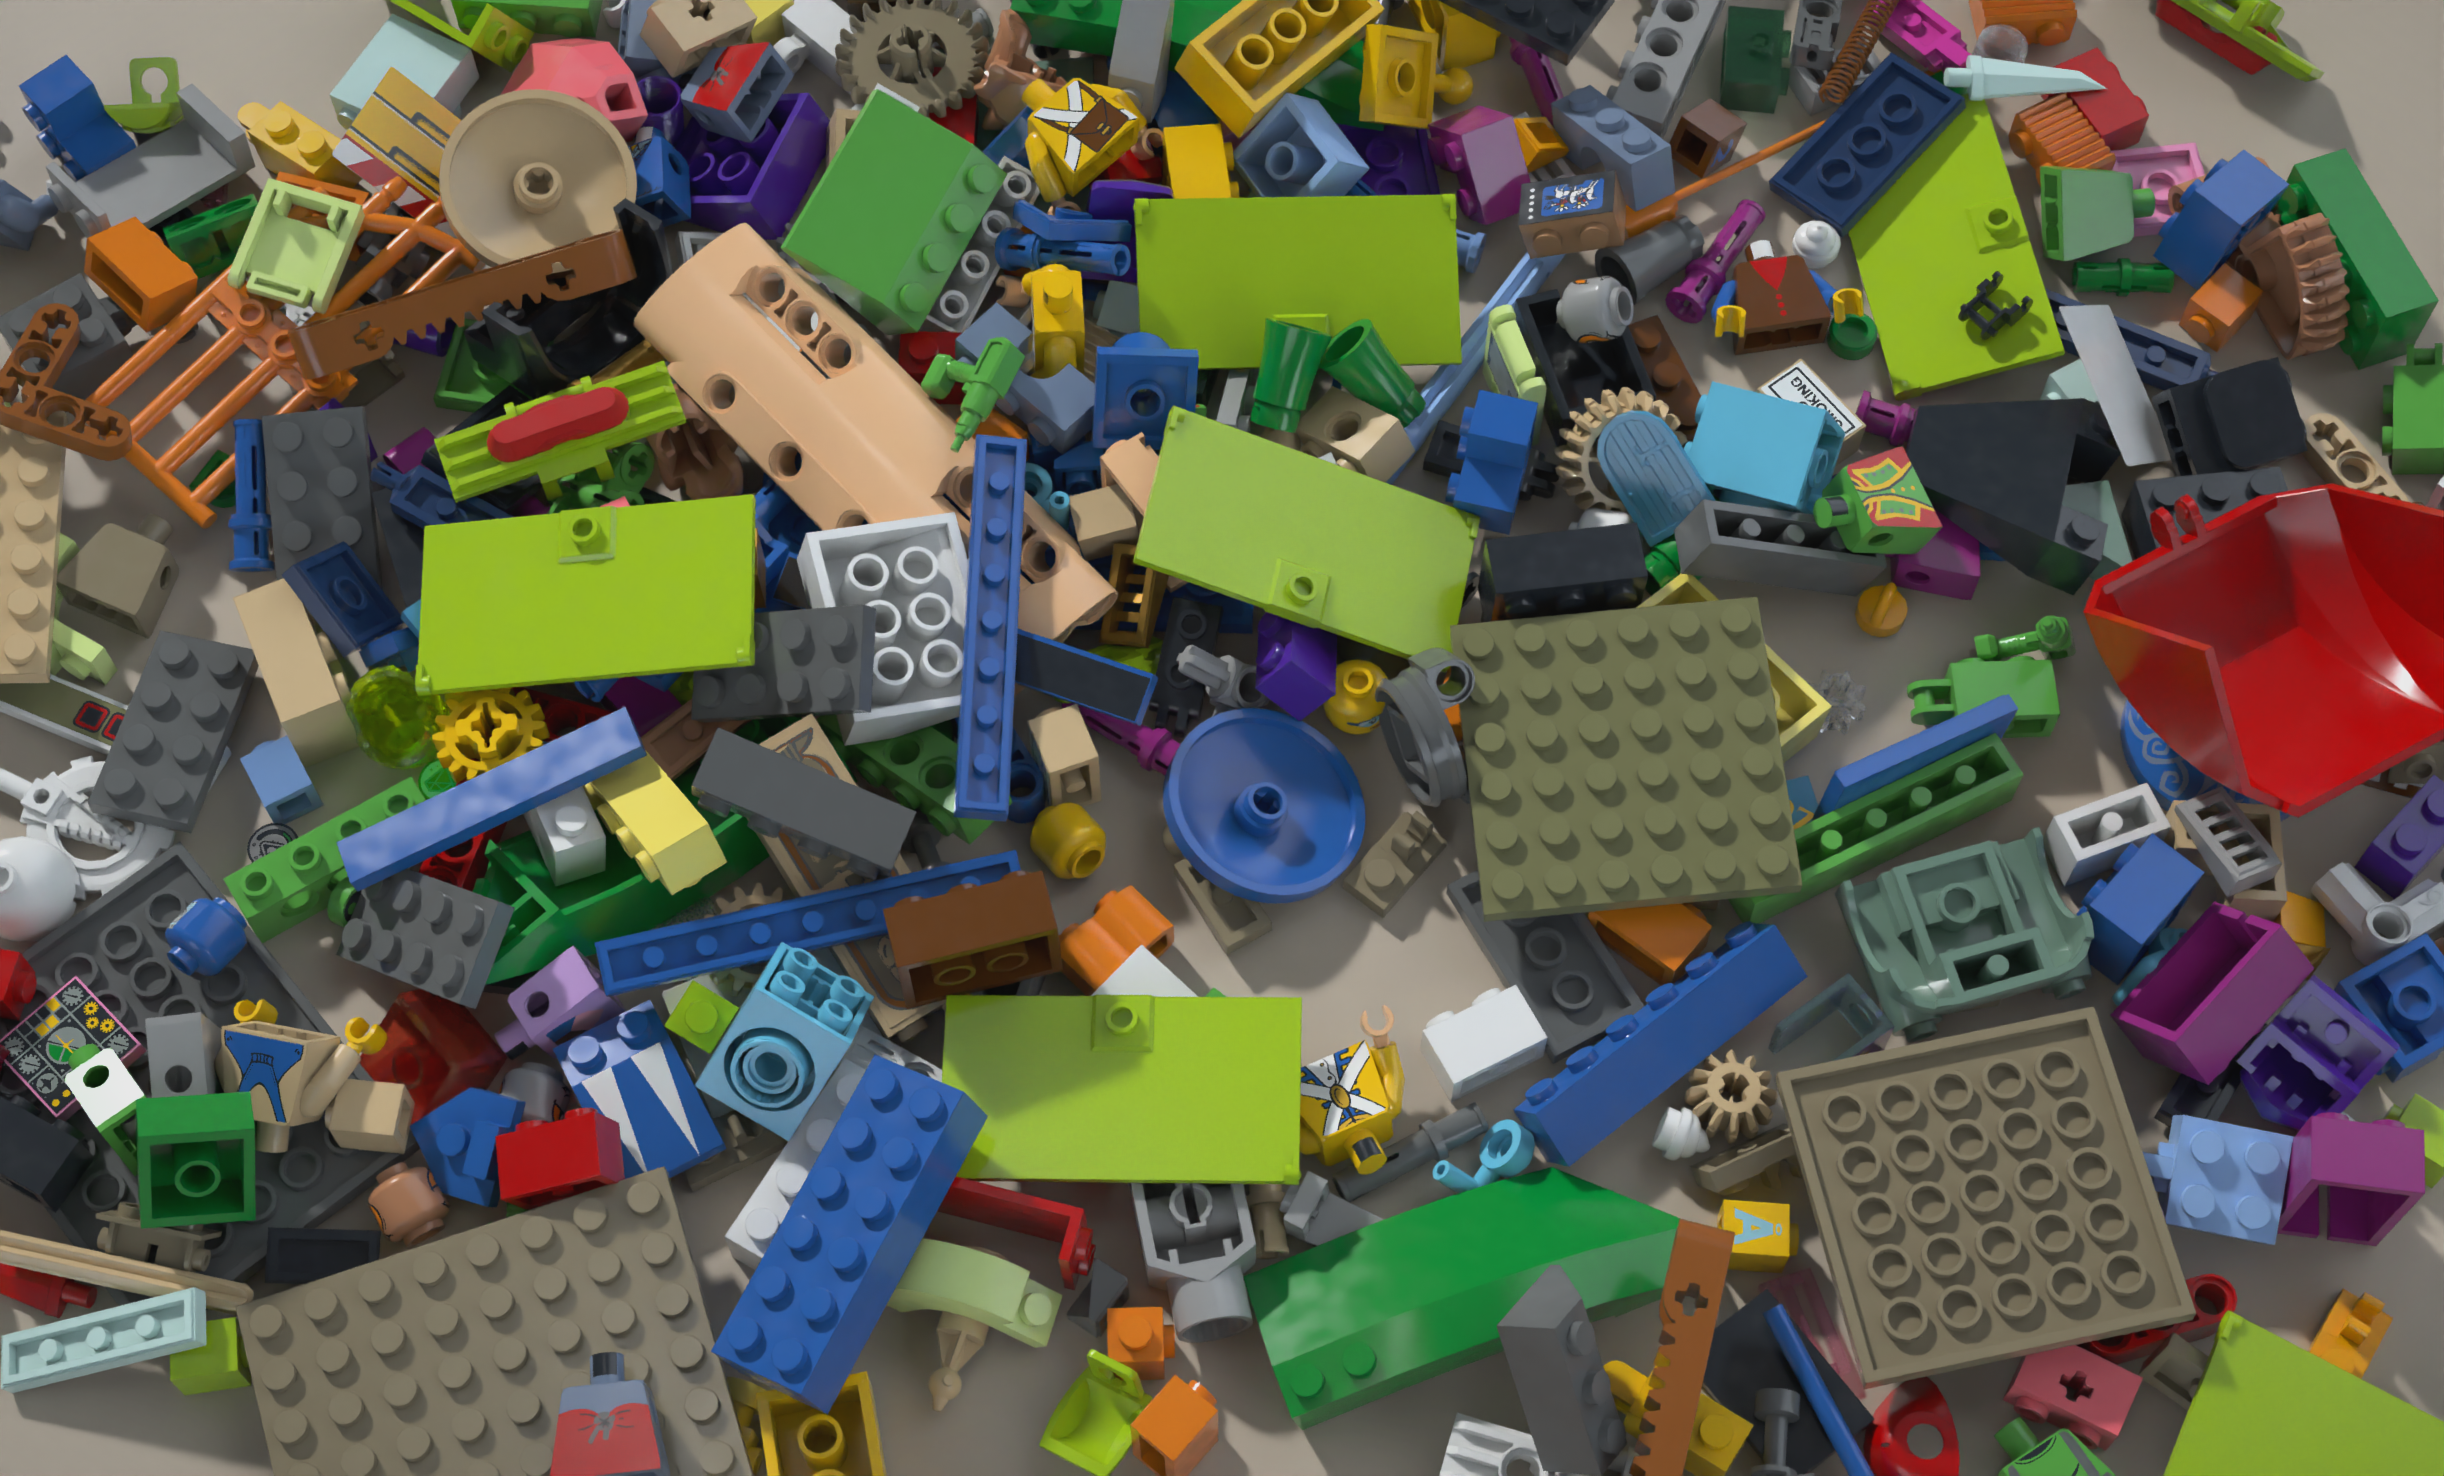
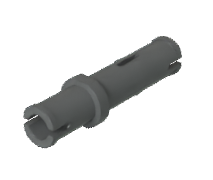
M1475 1102L1435 1123L1429 1119L1419 1125V1131L1383 1148L1382 1150L1387 1157L1386 1163L1374 1173L1368 1175L1359 1174L1353 1164L1332 1174L1335 1188L1342 1199L1352 1202L1433 1159L1437 1162L1447 1159L1449 1151L1487 1133L1489 1129L1488 1123Z

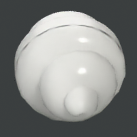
M1809 221L1802 224L1795 232L1792 241L1794 254L1802 257L1807 267L1811 269L1823 268L1834 261L1838 256L1841 246L1840 236L1836 229L1822 221Z
M1667 1107L1655 1131L1652 1146L1662 1150V1157L1673 1161L1678 1160L1680 1157L1689 1158L1696 1152H1707L1710 1149L1707 1133L1701 1128L1699 1118L1685 1107H1682L1680 1111Z

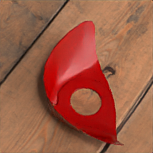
M1928 1376L1904 1381L1891 1391L1873 1414L1874 1423L1866 1428L1864 1457L1874 1476H1959V1441L1952 1415L1942 1393ZM1928 1424L1935 1427L1941 1433L1943 1448L1936 1457L1923 1459L1914 1455L1907 1443L1908 1434L1916 1425ZM1884 1443L1890 1444L1888 1447H1881Z

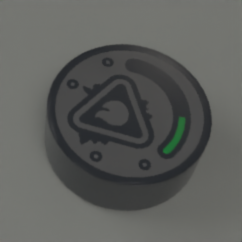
M270 823L260 827L252 834L248 841L247 853L249 859L253 863L297 839L296 832L290 826L282 823Z

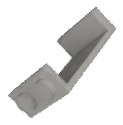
M190 84L176 92L185 118L184 121L77 182H74L55 162L48 164L46 169L53 185L48 188V192L52 201L62 213L70 211L74 215L77 225L87 238L132 217H136L149 229L256 167L245 132L196 86Z

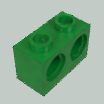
M254 194L163 228L171 251L181 261L187 262L192 267L198 279L226 269L234 262L258 204Z

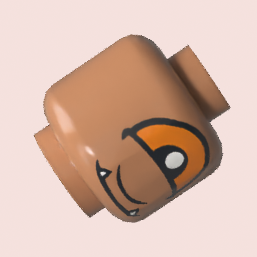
M401 1162L387 1168L376 1176L379 1185L370 1193L368 1207L388 1241L404 1242L406 1247H412L433 1237L445 1228L443 1219L447 1216L450 1205L429 1168L421 1166L408 1169L406 1163Z

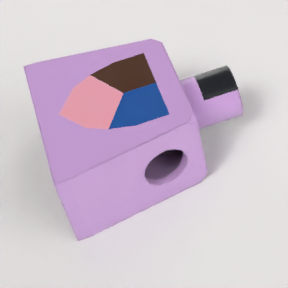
M572 946L509 995L507 1001L517 1019L495 1033L494 1036L502 1050L511 1060H514L536 1044L552 1058H557L553 1048L626 1012V1009L617 995L606 997L601 972L581 952Z

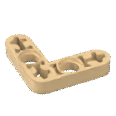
M2317 413L2311 415L2304 424L2307 432L2305 443L2308 451L2301 454L2327 484L2333 483L2410 502L2405 493L2339 418L2328 413ZM2314 434H2316L2319 437L2327 435L2331 438L2330 442H2328L2325 439L2317 441L2313 438ZM2332 454L2336 457L2335 460L2330 459ZM2346 465L2358 467L2363 471L2366 480L2361 483L2350 482L2343 477L2340 468Z

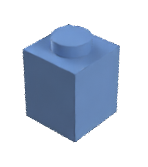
M287 735L276 741L263 742L256 746L250 754L240 758L273 823L287 824L324 805Z

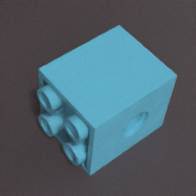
M1712 381L1708 395L1703 394L1696 408L1695 421L1698 423L1693 442H1687L1684 450L1711 494L1718 497L1720 502L1813 515L1815 501L1822 498V490L1831 481L1846 433L1825 409Z
M781 941L721 1038L695 1087L789 1141L851 1045L874 996L864 991V988L856 980L848 976H839L819 964L809 952L800 948H792Z

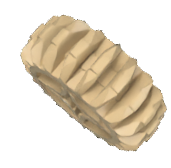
M1622 387L1618 397L1609 389L1602 390L1600 405L1592 398H1585L1584 403L1587 412L1583 416L1576 411L1570 412L1571 420L1576 423L1572 430L1568 428L1559 429L1560 436L1566 439L1568 443L1567 445L1554 448L1555 455L1565 460L1555 468L1556 473L1561 478L1567 479L1562 485V489L1569 496L1576 495L1574 503L1582 510L1590 507L1629 513L1609 480L1607 490L1595 487L1588 467V462H1595L1601 467L1597 457L1598 440H1595L1603 431V428L1617 415L1631 410L1647 411L1660 417L1672 429L1681 445L1688 442L1685 434L1676 431L1681 421L1676 415L1668 414L1669 406L1662 400L1653 402V396L1646 391H1640L1635 396L1633 390L1628 387Z

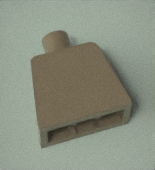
M152 513L146 515L136 532H132L114 523L105 524L57 574L56 585L66 602L71 606L149 639L179 575V567L170 550L164 546L173 532V527L166 520Z

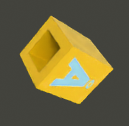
M1724 1199L1717 1216V1228L1735 1232L1728 1270L1782 1273L1789 1256H1797L1799 1245L1798 1223H1790V1204Z

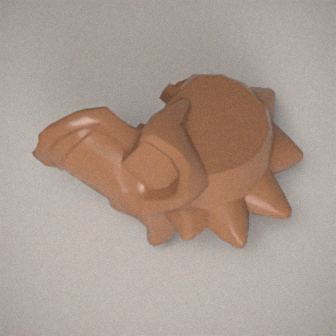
M1012 9L1001 11L999 30L991 53L984 65L985 74L981 82L974 85V91L977 93L979 101L988 108L982 123V128L986 131L1004 130L1027 106L1021 99L1022 94L1036 79H1042L1055 92L1067 84L1064 78L1055 75L1056 69L1049 67L1048 70L1040 68L1032 59L1026 57L1032 36L1027 24Z
M678 383L673 384L687 423L645 437L658 456L659 471L665 487L670 491H675L686 485V494L693 500L742 495L744 490V470L739 456L735 454L738 444Z

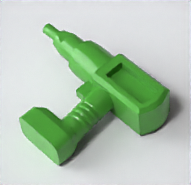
M1005 337L989 339L975 366L957 361L950 355L937 354L921 383L922 390L931 398L944 399L950 393L956 381L964 383L962 391L966 395L960 407L962 414L956 424L954 433L956 438L950 448L956 453L959 452L963 442L968 441L972 437L980 422L986 421L997 400L1004 399L1025 358Z
M2051 615L2043 617L2035 625L2036 631L1997 639L1990 634L1975 636L1977 656L1985 662L2000 661L2002 658L2040 650L2047 660L2070 657L2076 653L2072 628L2065 617Z

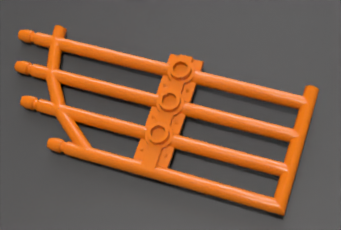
M397 176L389 180L382 187L381 192H376L362 205L365 217L357 235L358 237L364 231L396 235V237L332 296L325 314L315 312L302 325L348 310L420 241L441 251L444 255L403 294L446 281L462 264L473 272L482 270L486 264L469 252L458 239L435 228L445 218L440 196L437 198L436 203H431L415 219L383 214L391 206L390 203L397 201L408 187L406 182ZM321 186L312 190L325 195H329L328 192ZM295 205L288 213V218L330 230L326 220L328 215L313 216L312 214L315 210ZM232 264L85 399L107 408L208 313L228 330L130 421L132 446L131 450L124 456L128 462L202 529L209 528L217 519V514L208 505L235 480V452L193 492L172 474L278 375L298 392L275 413L286 414L306 412L312 406L319 410L333 397L341 403L349 396V391L359 383L358 379L349 372L353 367L322 377L305 380L288 335L289 330L298 326L280 311L286 303L248 292L246 289L248 281L246 280L241 289L230 287L228 285V274ZM369 325L355 339H365L368 346L377 343L376 335L383 332L381 327L372 328ZM242 344L263 361L158 460L137 443ZM110 430L106 436H100L107 440L111 435L117 436V432Z

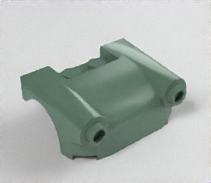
M2040 827L2032 828L2025 838L1999 845L1998 841L1991 842L1990 840L1893 867L1890 871L1881 873L1876 880L1853 886L1851 880L1843 881L1835 892V897L1890 1029L1894 1027L1892 1031L1893 1036H1905L1908 1043L1920 1041L1938 1033L1936 1024L1943 1020L1942 1015L2041 988L2044 994L2053 993L2056 1000L2066 999L2085 991L2086 986L2084 982L2092 977L2087 953L2091 941L2094 939L2092 919L2089 912L2082 913L2079 916L2073 914L2060 898L2047 866L2043 835Z

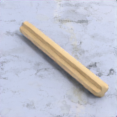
M0 1230V1263L150 1297L196 1287L206 1292V1309L236 1316L237 1306L252 1302L253 1290L244 1283Z

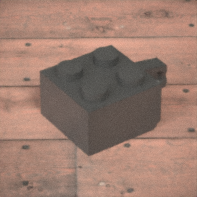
M79 273L0 316V333L12 353L32 317L41 307L47 304L59 303L73 308L78 314L81 337L52 389L85 400L133 356L124 337L138 324L109 296L98 299L82 274ZM59 324L55 329L48 328V344L52 345L51 338L58 328L66 329L65 325ZM35 357L25 360L21 367L27 372L37 373L45 370L49 363L43 358Z

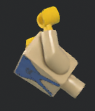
M245 999L237 1002L234 1007V1016L240 1023L222 1026V1046L215 1058V1070L224 1093L251 1092L253 1117L257 1121L255 1149L270 1153L288 1151L290 1126L319 1121L339 1089L360 1063L361 1057L359 1053L362 1052L363 1054L370 1055L380 1051L386 1043L387 1034L382 1027L374 1024L367 1035L364 1036L369 1029V1024L362 1017H356L347 1022L345 1027V1036L349 1040L346 1045L340 1044L339 1036L277 1025L275 1022L278 1012L274 1006L264 999L259 1000L257 1005Z

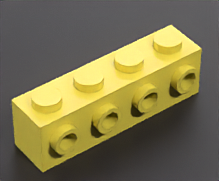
M646 751L647 756L583 785V788L593 810H597L608 831L612 835L616 834L631 859L635 857L648 881L652 883L659 879L669 893L674 895L684 888L697 884L702 877L726 864L727 861L708 822Z

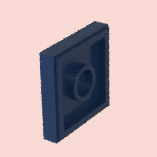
M344 541L292 565L281 574L343 657L395 631L405 623L401 619V614Z

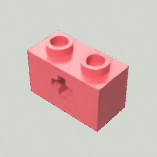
M2077 1345L2022 1356L2003 1400L2014 1405L2015 1412L2029 1421L2040 1424L2048 1422L2060 1429L2066 1428L2088 1449H2097L2099 1447L2106 1451L2118 1437L2143 1377ZM2066 1386L2075 1390L2073 1398L2075 1402L2065 1397L2067 1394Z

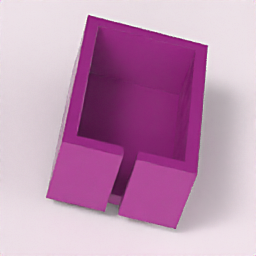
M2213 902L2158 962L2157 967L2144 977L2110 1016L2144 1058L2209 1085L2217 1075L2227 1068L2229 1062L2243 1046L2261 1031L2265 1022L2283 1002L2298 990L2299 985L2313 971L2314 967L2282 925L2254 915L2248 917L2243 911Z
M2335 1112L2311 1116L2293 1138L2277 1234L2315 1239L2319 1236V1184L2327 1185V1240L2377 1246L2425 1194L2424 1130L2405 1128L2404 1123L2390 1119L2377 1120L2372 1123L2349 1121L2348 1116Z

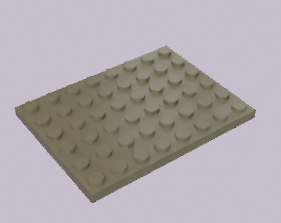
M665 1166L618 1181L619 1183L605 1185L237 1306L236 1312L274 1476H550L562 1391L567 1387L590 1385L589 1357L603 1352L622 1353L624 1355L625 1381L644 1380L652 1391L669 1464L670 1476H754L722 1360L711 1352L716 1339L669 1173Z

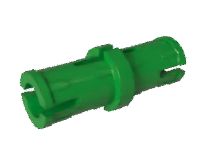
M2118 258L2116 262L2107 263L2075 261L2072 268L2071 282L2073 292H2115L2116 296L2127 297L2130 292L2171 293L2174 286V272L2162 263L2131 262L2129 258Z

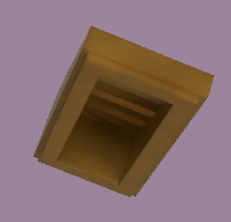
M1114 543L1108 582L1119 594L1113 606L1103 615L1099 642L1102 644L1149 648L1169 575L1150 568L1146 569V575L1133 574L1135 566H1141L1133 563L1137 545ZM1130 584L1144 585L1143 594L1129 593ZM1124 604H1141L1140 613L1123 611ZM1119 622L1138 623L1137 633L1117 631Z

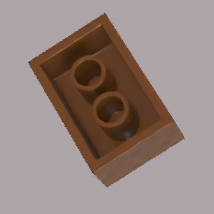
M1042 870L1033 873L1014 871L1004 875L996 882L980 886L971 883L961 884L951 888L947 894L926 899L919 896L908 897L895 903L894 907L883 909L906 1009L946 1000V995H967L1063 971L1058 927Z

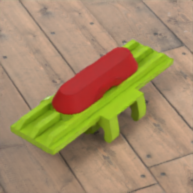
M2157 0L2155 14L2157 17L2250 75L2257 73L2271 63L2304 82L2321 79L2325 73L2289 49L2276 31L2285 12L2280 6L2270 0H2221L2237 10L2235 14L2218 4V0ZM2209 24L2223 33H2216L2210 28Z
M664 360L596 384H592L590 376L580 378L581 384L517 406L513 402L504 404L506 415L434 439L455 502L537 474L548 501L563 496L557 481L558 479L595 467L601 482L615 478L607 456V450L687 423Z

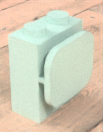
M391 14L329 95L337 114L338 122L348 130L389 68L394 67L460 119L462 114L460 103L479 79V74L470 48L395 14Z

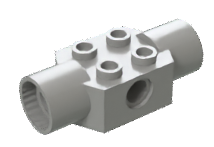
M1128 1183L1148 1285L1168 1291L1178 1340L1188 1343L1209 1342L1224 1339L1248 1329L1253 1324L1243 1274L1256 1264V1242L1243 1184Z

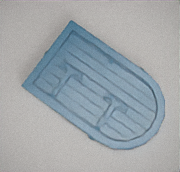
M1631 410L1617 415L1603 428L1597 445L1599 463L1606 478L1611 483L1635 523L1637 522L1640 532L1650 547L1674 534L1675 528L1703 499L1716 501L1683 449L1677 436L1660 417L1647 411Z

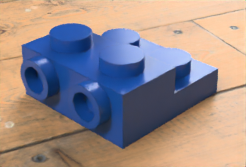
M2427 933L2339 981L2333 991L2400 1045L2398 1051L2376 1075L2385 1073L2390 1081L2394 1083L2435 1060L2444 1051V955Z

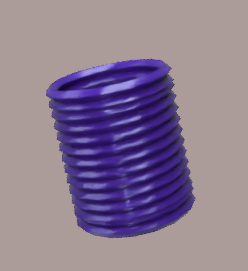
M649 76L644 78L637 85L648 117L640 129L643 127L659 129L663 132L665 139L675 147L684 132L683 103L681 102L682 90L676 82L667 77ZM651 88H661L659 90L661 92L657 93L658 95L648 96L651 95L648 93L652 91Z

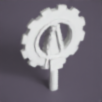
M92 755L71 761L72 768L59 776L53 771L43 780L37 777L33 783L0 768V791L20 800L24 807L20 823L27 825L26 837L48 842L71 858L79 874V886L75 884L76 893L73 900L85 901L87 894L102 893L103 896L157 858L162 851L172 847L176 834L173 830L134 822V831L132 833L118 820H115L114 817L92 813L88 805V797L92 794L105 761L94 762ZM61 835L77 841H84L88 844H95L99 847H106L111 850L116 849L118 853L105 860L86 861L78 859L66 851L61 841Z

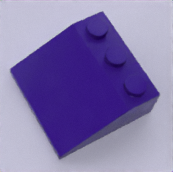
M809 93L782 94L752 143L707 131L692 116L675 146V149L686 159L689 165L691 218L684 221L721 233H725L740 223H747L764 240H777V237H782L786 231L785 225L793 217L818 167L826 156V133L830 120Z

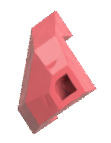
M571 38L533 43L528 48L501 93L541 89L570 95L602 113L617 128L625 142L633 140L648 117L633 72L610 42Z

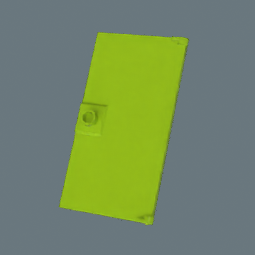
M1968 94L1961 95L1965 98L1966 108L1848 232L1872 317L1877 326V334L1892 382L1893 394L1898 401L1922 396V393L2065 355L1985 99L1982 101H1971ZM1999 271L2004 276L2003 281L1988 296L1990 301L2001 310L2005 307L2010 309L2015 303L2021 307V301L2025 296H2029L2033 300V304L2029 311L2012 327L2006 323L1998 330V334L1995 337L1991 336L1987 340H1982L1980 338L1982 330L1970 319L1961 322L1958 319V315L1961 311L1960 307L1970 302L1977 295L1976 287L1986 278L1991 282L1993 280L1992 275ZM1985 305L1977 311L1988 322L1996 316Z
M1455 194L1187 199L1137 198L1134 200L1139 332L1151 333L1160 337L1168 344L1170 349L1198 350V370L1259 369L1264 345L1266 318L1332 335L1331 340L1350 324L1361 319H1369L1383 343L1400 366L1462 364Z
M1172 406L1163 434L1164 438L1133 563L1263 608L1265 612L1311 628H1320L1405 659L1431 648H1443L1452 653L1450 625H1458L1474 541L1477 538L1480 523L1479 516L1180 407ZM1450 666L1445 667L1441 671L1446 672Z
M753 494L625 507L605 506L563 510L560 513L425 526L419 650L415 676L417 695L427 696L754 666L756 498Z
M946 995L942 1083L964 1091L988 1115L956 1176L972 1181L1299 1185L1301 1178L1302 997Z
M2228 1310L2219 1324L2214 1337L2215 1342L2163 1475L2444 1476V1421Z

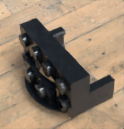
M626 198L614 206L613 210L619 229L623 230L637 277L625 283L571 300L557 301L548 298L541 292V302L536 304L528 294L522 295L521 309H516L508 299L503 301V305L493 302L481 312L483 320L476 321L464 331L474 360L533 399H537L547 395L550 391L555 393L566 389L567 385L575 379L579 380L586 376L591 378L645 340L633 324L638 313L618 301L615 297L622 296L637 307L642 308L657 289L674 273L662 220ZM565 277L552 279L559 287L566 285ZM604 300L596 313L578 331L566 339L548 346L549 342L553 341L567 327L582 315L588 313L598 302Z

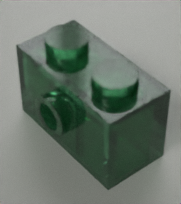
M1738 6L1728 7L1723 31L1719 104L1727 110L1774 114L1778 95H1787L1790 68L1782 67V58L1789 57L1792 32L1791 30H1783L1784 10Z

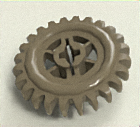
M879 0V13L872 11L869 5L864 3L862 11L865 22H861L856 16L850 15L849 25L853 34L844 28L840 30V41L842 44L839 43L835 46V55L838 59L835 63L836 73L841 77V87L845 91L851 92V100L856 104L866 103L877 83L919 106L918 113L929 118V113H934L937 117L942 118L947 116V106L958 110L963 107L962 97L970 99L976 95L974 85L980 83L985 74L984 65L989 57L987 54L989 43L987 38L983 36L982 24L975 22L972 26L973 16L970 9H966L963 15L958 17L959 7L957 0H952L949 7L945 10L942 9V0H933L929 5H925L924 0H914L913 4H908L906 0H897L894 7H891L886 0ZM937 42L946 54L933 48V43ZM917 60H919V63H920V72H921V74L919 73V70H918V61H917ZM879 64H892L893 71L890 78L880 69ZM934 67H943L936 76H932Z

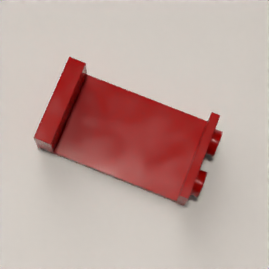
M956 1176L937 1212L1062 1243L1058 1260L1064 1288L1075 1291L1079 1275L1088 1277L1091 1271L1096 1244H1092L1093 1229L1087 1227L1085 1211L1082 1208Z

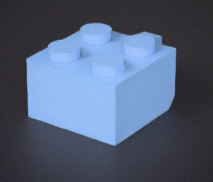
M1287 92L1233 151L1234 167L1250 187L1248 190L1250 194L1247 198L1345 196L1370 169L1318 100Z
M2173 1115L2168 1143L2159 1142L2157 1154L2143 1152L2150 1176L2153 1177L2152 1182L2155 1191L2160 1192L2158 1200L2164 1212L2166 1224L2260 1244L2275 1245L2294 1136L2188 1115Z

